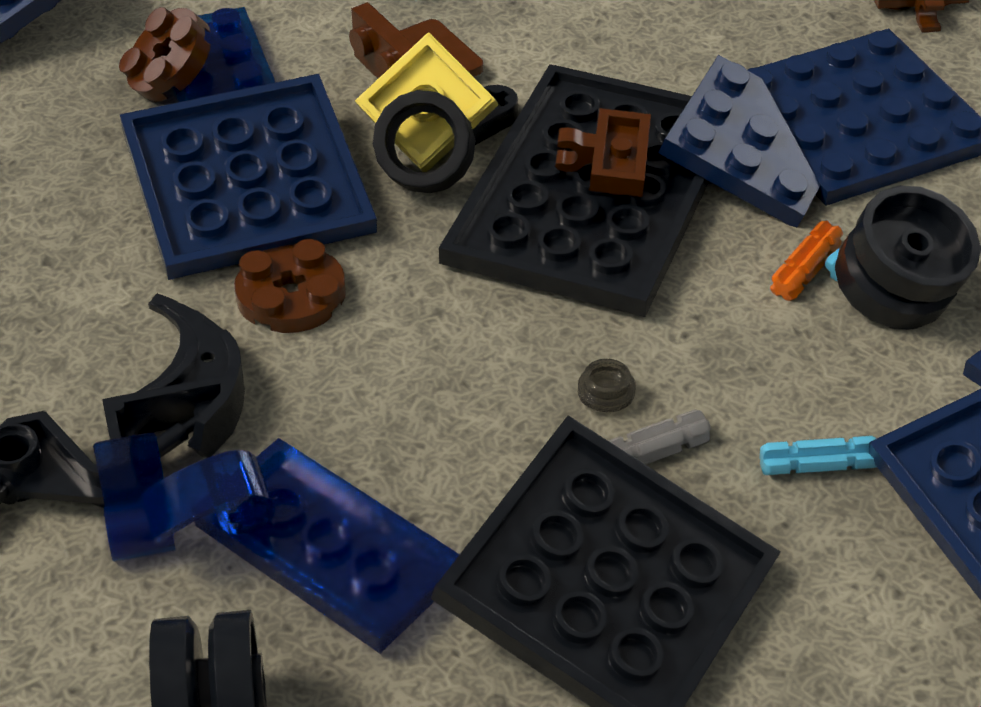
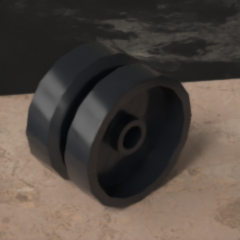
M898 185L880 191L866 205L857 220L856 227L848 234L840 247L835 263L838 285L849 303L869 320L892 329H917L936 321L957 295V291L966 283L977 268L981 245L973 223L965 212L947 197L924 187Z
M251 610L216 613L208 630L207 658H203L200 633L190 616L160 618L152 621L149 639L152 707H267L264 663L262 653H258L255 624Z

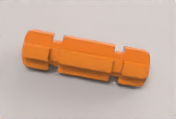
M821 221L809 233L810 235L785 260L786 264L781 265L772 275L773 284L770 286V289L774 295H781L788 301L798 297L805 288L803 284L807 285L825 265L827 257L841 246L840 238L843 236V231L839 225L832 226L828 221Z

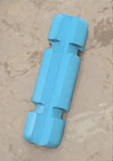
M852 437L848 442H845L844 438L800 440L793 442L792 446H789L787 441L766 443L760 448L761 469L764 475L790 474L791 470H795L796 473L847 470V466H851L852 469L876 468L874 458L869 454V442L875 440L876 437Z

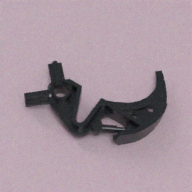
M157 293L148 303L149 309L163 315L177 327L180 333L179 348L168 368L145 387L135 393L102 399L113 453L111 460L102 465L94 464L46 411L7 418L0 425V504L10 505L29 499L91 503L101 508L116 507L126 500L128 495L136 488L140 481V475L148 476L156 472L159 468L161 457L188 440V435L192 432L193 437L188 441V446L200 456L210 459L233 434L244 404L245 387L240 349L234 337L226 329L223 330L199 311ZM212 359L210 362H204V360ZM166 430L153 440L137 438L140 435Z

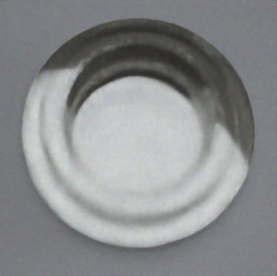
M599 359L590 363L578 380L577 391L580 400L587 407L599 412H616L632 403L635 397L636 383L628 367L622 362L614 359Z

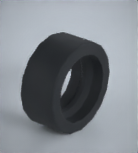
M416 90L398 96L383 109L375 123L372 144L378 164L394 182L410 191L434 193L449 189L464 177L474 158L476 140L471 122L453 100L438 92ZM421 112L435 113L444 118L452 127L455 138L453 152L448 161L437 170L426 173L415 172L405 167L398 159L394 146L395 136L400 125L411 115Z

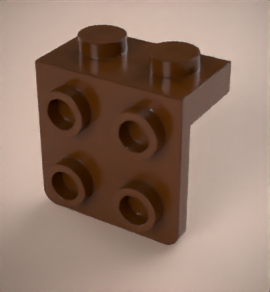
M369 2L351 8L353 29L349 32V39L354 50V56L377 78H380L428 32L473 77L483 72V60L439 20L428 19L399 31Z

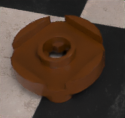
M159 7L148 16L145 22V30L139 36L133 48L126 51L122 56L119 70L127 76L129 86L145 99L152 102L166 100L168 98L162 93L170 90L173 86L182 91L201 71L210 51L211 44L204 40L205 31L211 33L210 27L190 9L176 8L168 11L165 7Z
M304 239L295 245H284L263 251L254 250L247 252L239 261L240 271L234 283L237 306L243 317L255 324L256 320L262 324L270 325L271 331L280 333L307 331L324 324L332 317V311L338 307L339 303L342 305L346 296L345 277L341 265L333 256L325 252L323 243L313 239ZM298 284V291L288 292L282 286Z

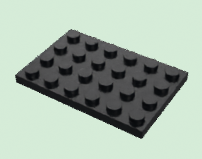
M549 64L440 244L439 264L646 317L709 183L703 177L658 153L666 136L692 96ZM599 108L651 114L642 197L589 191L592 163L586 164L581 169L573 172L556 169L557 150L574 151L570 148L557 147L559 130L568 127L596 134Z

